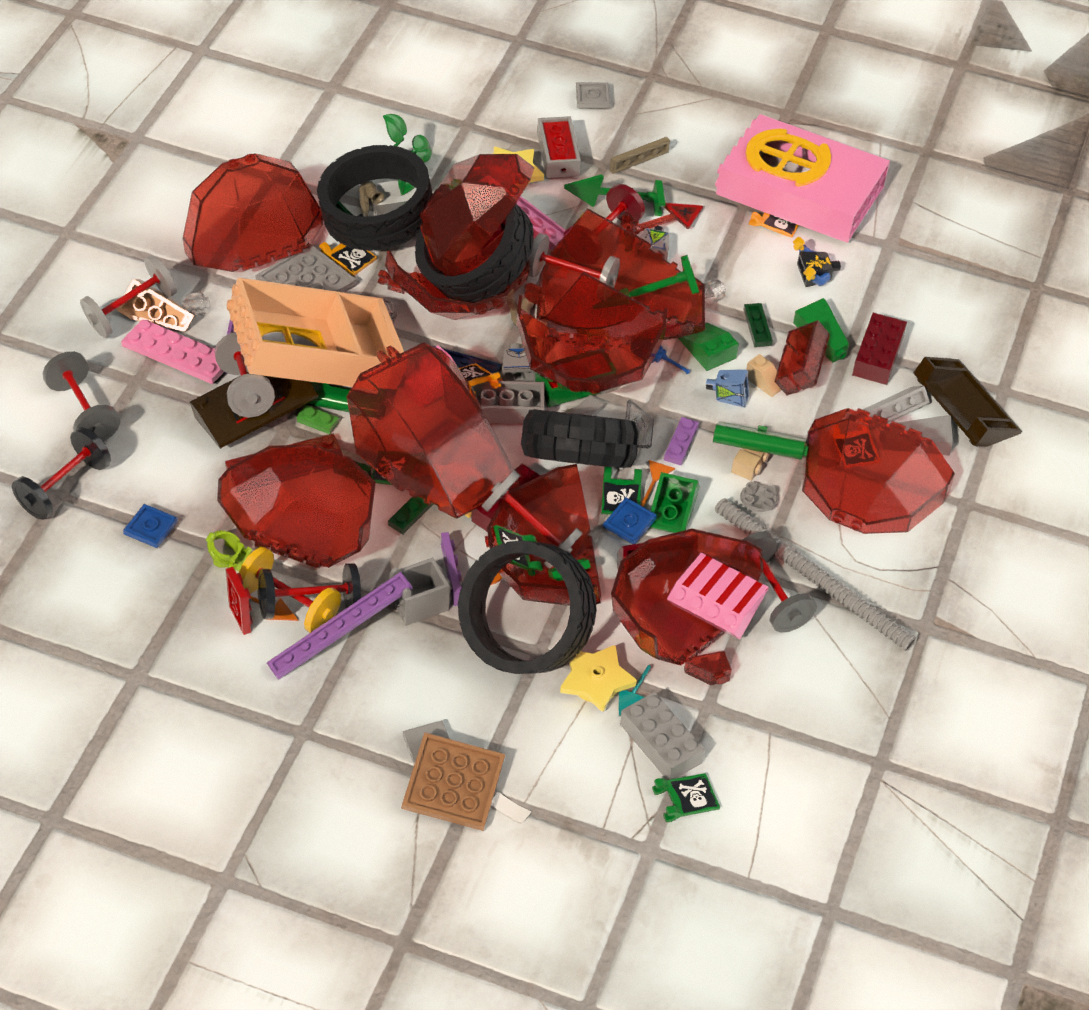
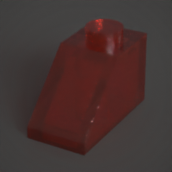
M724 651L685 659L684 672L704 683L715 685L730 681L732 669Z

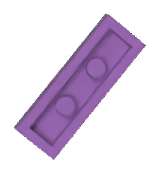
M681 417L664 455V461L682 465L699 427V422Z

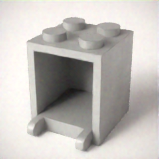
M433 557L401 569L393 568L391 570L389 579L402 572L413 588L412 590L409 588L404 589L402 596L392 602L405 626L449 611L451 583L448 578L445 579L441 565L437 564Z

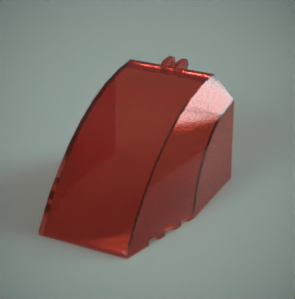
M588 208L549 255L602 272L610 256L619 258L620 268L614 288L585 272L580 273L549 262L545 263L540 273L539 286L533 283L525 285L524 297L528 301L537 304L536 320L547 322V325L576 336L610 342L638 343L680 338L705 330V284L696 277L699 292L692 294L687 281L683 283L678 282L633 297L620 292L624 288H628L630 292L635 288L677 275L676 273L681 271L676 268L678 266L676 262L673 261L670 264L662 258L664 254L661 251L654 252L650 249L651 244Z
M425 342L402 353H399L394 347L388 346L386 348L387 354L383 351L376 353L381 363L360 373L347 395L355 451L398 490L402 492L407 490L410 496L414 498L419 496L424 499V503L428 505L433 503L438 506V510L458 519L482 506L492 495V488L498 482L502 484L514 469L470 384L449 356L441 349ZM518 479L509 488V491L520 486V482Z

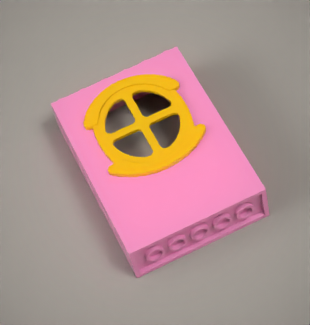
M759 114L756 120L753 119L750 128L746 129L744 136L739 138L737 146H733L731 154L726 156L724 163L720 164L717 171L719 177L715 183V187H717L716 194L848 243L884 188L890 160ZM762 151L782 160L777 167H771L763 161L759 152ZM788 162H792L810 170L801 173H791L783 171V168Z

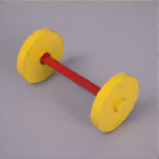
M259 547L246 558L238 572L242 576L243 587L248 588L250 594L258 589L260 569L269 568L271 570L273 566L274 554L265 547ZM273 577L275 588H291ZM334 588L323 590L314 601L304 595L290 596L309 608L304 621V629L309 633L336 616L341 604V594Z

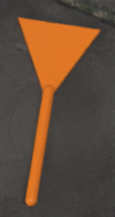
M651 460L648 461L652 482L641 503L642 507H644L656 481L659 480L661 472L669 474L675 468Z

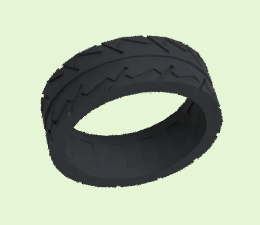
M371 145L345 153L324 170L317 186L318 202L328 233L337 242L339 241V243L349 248L359 250H383L409 241L417 236L416 234L419 233L425 218L435 206L428 169L423 160L415 153H412V151L392 145ZM387 178L407 182L416 188L413 196L404 205L386 214L361 217L344 213L336 208L337 203L346 192L367 181Z
M483 183L462 187L443 198L429 212L423 225H421L415 245L417 266L427 280L447 298L455 302L472 304L481 302V300H488L504 291L507 286H510L525 268L533 248V225L528 215L501 188ZM504 212L506 218L505 230L500 244L494 253L483 264L466 274L445 276V253L456 233L469 221L482 214Z
M520 540L492 547L474 562L467 571L461 585L462 589H460L458 599V616L463 636L472 651L483 662L497 670L513 674L546 673L561 668L573 660L576 654L580 653L593 631L597 608L591 579L576 558L555 545ZM525 555L538 556L554 566L565 582L570 599L568 624L561 639L543 656L530 661L512 656L501 648L494 639L486 618V598L494 577L509 562Z

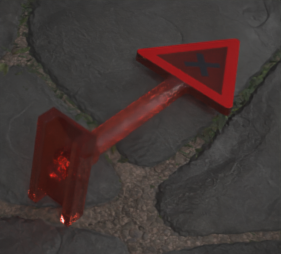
M666 203L663 207L670 213L669 215L641 224L631 214L625 213L622 216L616 242H623L625 244L624 250H632L636 234H639L646 228L650 229L674 220H678L686 229H689L702 211L703 206Z

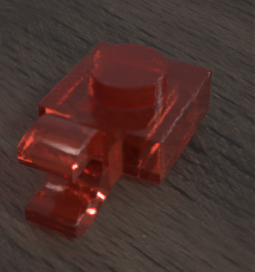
M380 270L378 274L379 279L377 283L388 285V290L404 294L410 283V277L393 273L390 276L387 271Z

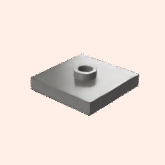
M576 82L577 108L610 109L609 84Z
M443 721L403 731V737L414 764L424 732L450 739Z

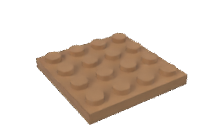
M424 732L401 809L484 831L505 754Z

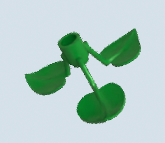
M383 115L388 135L395 142L393 146H398L404 141L403 136L407 134L406 123L399 115ZM423 135L414 136L412 140L414 150L410 151L415 153L425 163L430 160L432 155L430 144ZM398 180L401 195H405L415 188L407 182Z

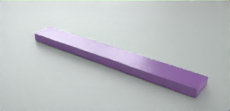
M399 572L267 662V665L278 680L400 598L404 589L409 588L412 590L411 584L402 572Z

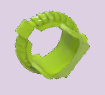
M225 530L210 532L206 538L207 549L210 556H212L213 564L220 568L234 567L235 570L239 571L252 551L250 547L246 549L235 534ZM225 539L224 544L231 548L235 554L233 556L221 554L216 550L213 541Z

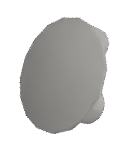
M748 482L740 493V500L743 505L757 512L770 511L778 502L776 489L773 486Z

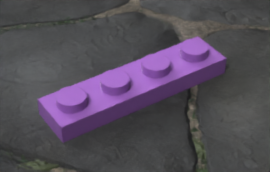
M449 532L441 533V549L447 577L452 587L450 591L453 605L458 606L460 589H462L460 581H462L461 571L456 568L458 566L457 554H453V551H455L454 540H450Z

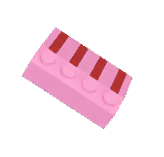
M700 553L676 582L667 600L674 606L740 640L769 587Z

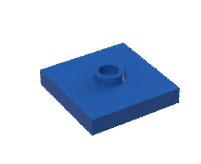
M625 497L603 523V528L631 544H636L657 519V515Z
M143 504L124 528L123 533L126 536L158 548L177 524L178 518Z

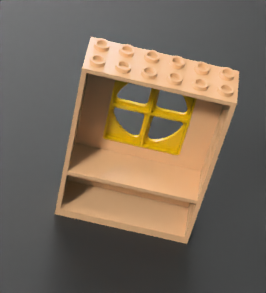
M239 277L236 284L232 287V296L227 301V310H229L230 320L233 322L237 342L240 344L241 354L244 356V364L247 366L249 374L390 392L398 391L409 362L383 298ZM280 332L284 335L286 343L262 340V337L268 333ZM291 334L303 337L317 347L294 344Z

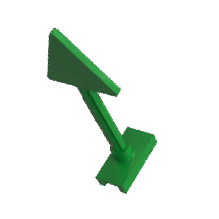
M603 174L564 185V189L592 207L595 206L598 195H606L610 188L601 187L604 179ZM655 180L652 192L637 193L642 200L653 203L655 216H661V206L666 204L663 183L661 180Z
M688 255L681 257L683 271L676 273L677 275L635 288L630 292L628 288H624L610 295L607 300H601L593 304V307L599 308L629 303L630 297L639 296L678 282L683 283L687 281L692 294L698 293V285Z

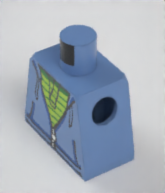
M720 370L716 380L707 379L706 390L716 391V400L719 402L746 407L749 397L748 370Z

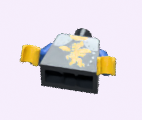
M797 237L793 241L794 249L796 251L799 250L797 266L805 287L823 286L831 281L833 271H840L841 265L839 260L830 261L828 253L810 250L804 245L805 242L801 237Z

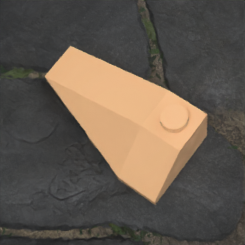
M133 279L126 293L141 285L144 281ZM152 286L116 309L132 320L141 321L145 319L156 325L181 331H187L195 317Z

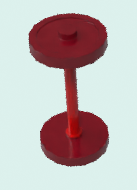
M617 184L609 189L606 194V202L611 213L593 230L582 224H574L566 229L563 241L568 252L576 260L584 264H593L601 257L603 248L597 235L616 217L624 223L634 224L644 216V202L633 188L625 184Z

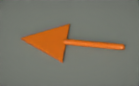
M251 596L250 600L259 604V600ZM281 598L275 604L273 619H266L298 621Z

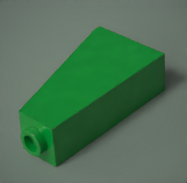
M824 298L795 311L793 324L832 363L842 360L847 356L849 343Z

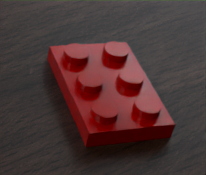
M234 567L227 568L225 570L229 608L243 635L251 633L250 624H253L249 613L252 611L248 601L251 599L248 588L243 587L241 574L236 573Z

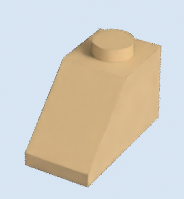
M759 354L747 363L748 380L769 396L773 397L784 389V384L774 364Z

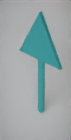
M651 665L646 667L632 692L627 690L619 692V716L623 709L645 698L635 693L649 672Z

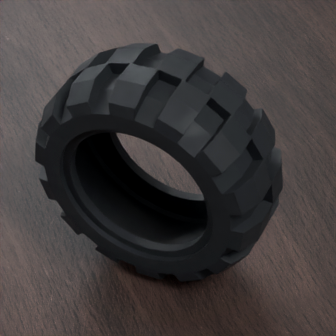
M534 409L529 410L523 420L521 447L524 455L531 458L594 466L630 468L637 458L640 433L637 423L631 420Z

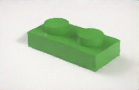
M305 405L297 416V422L330 435L339 423V417Z

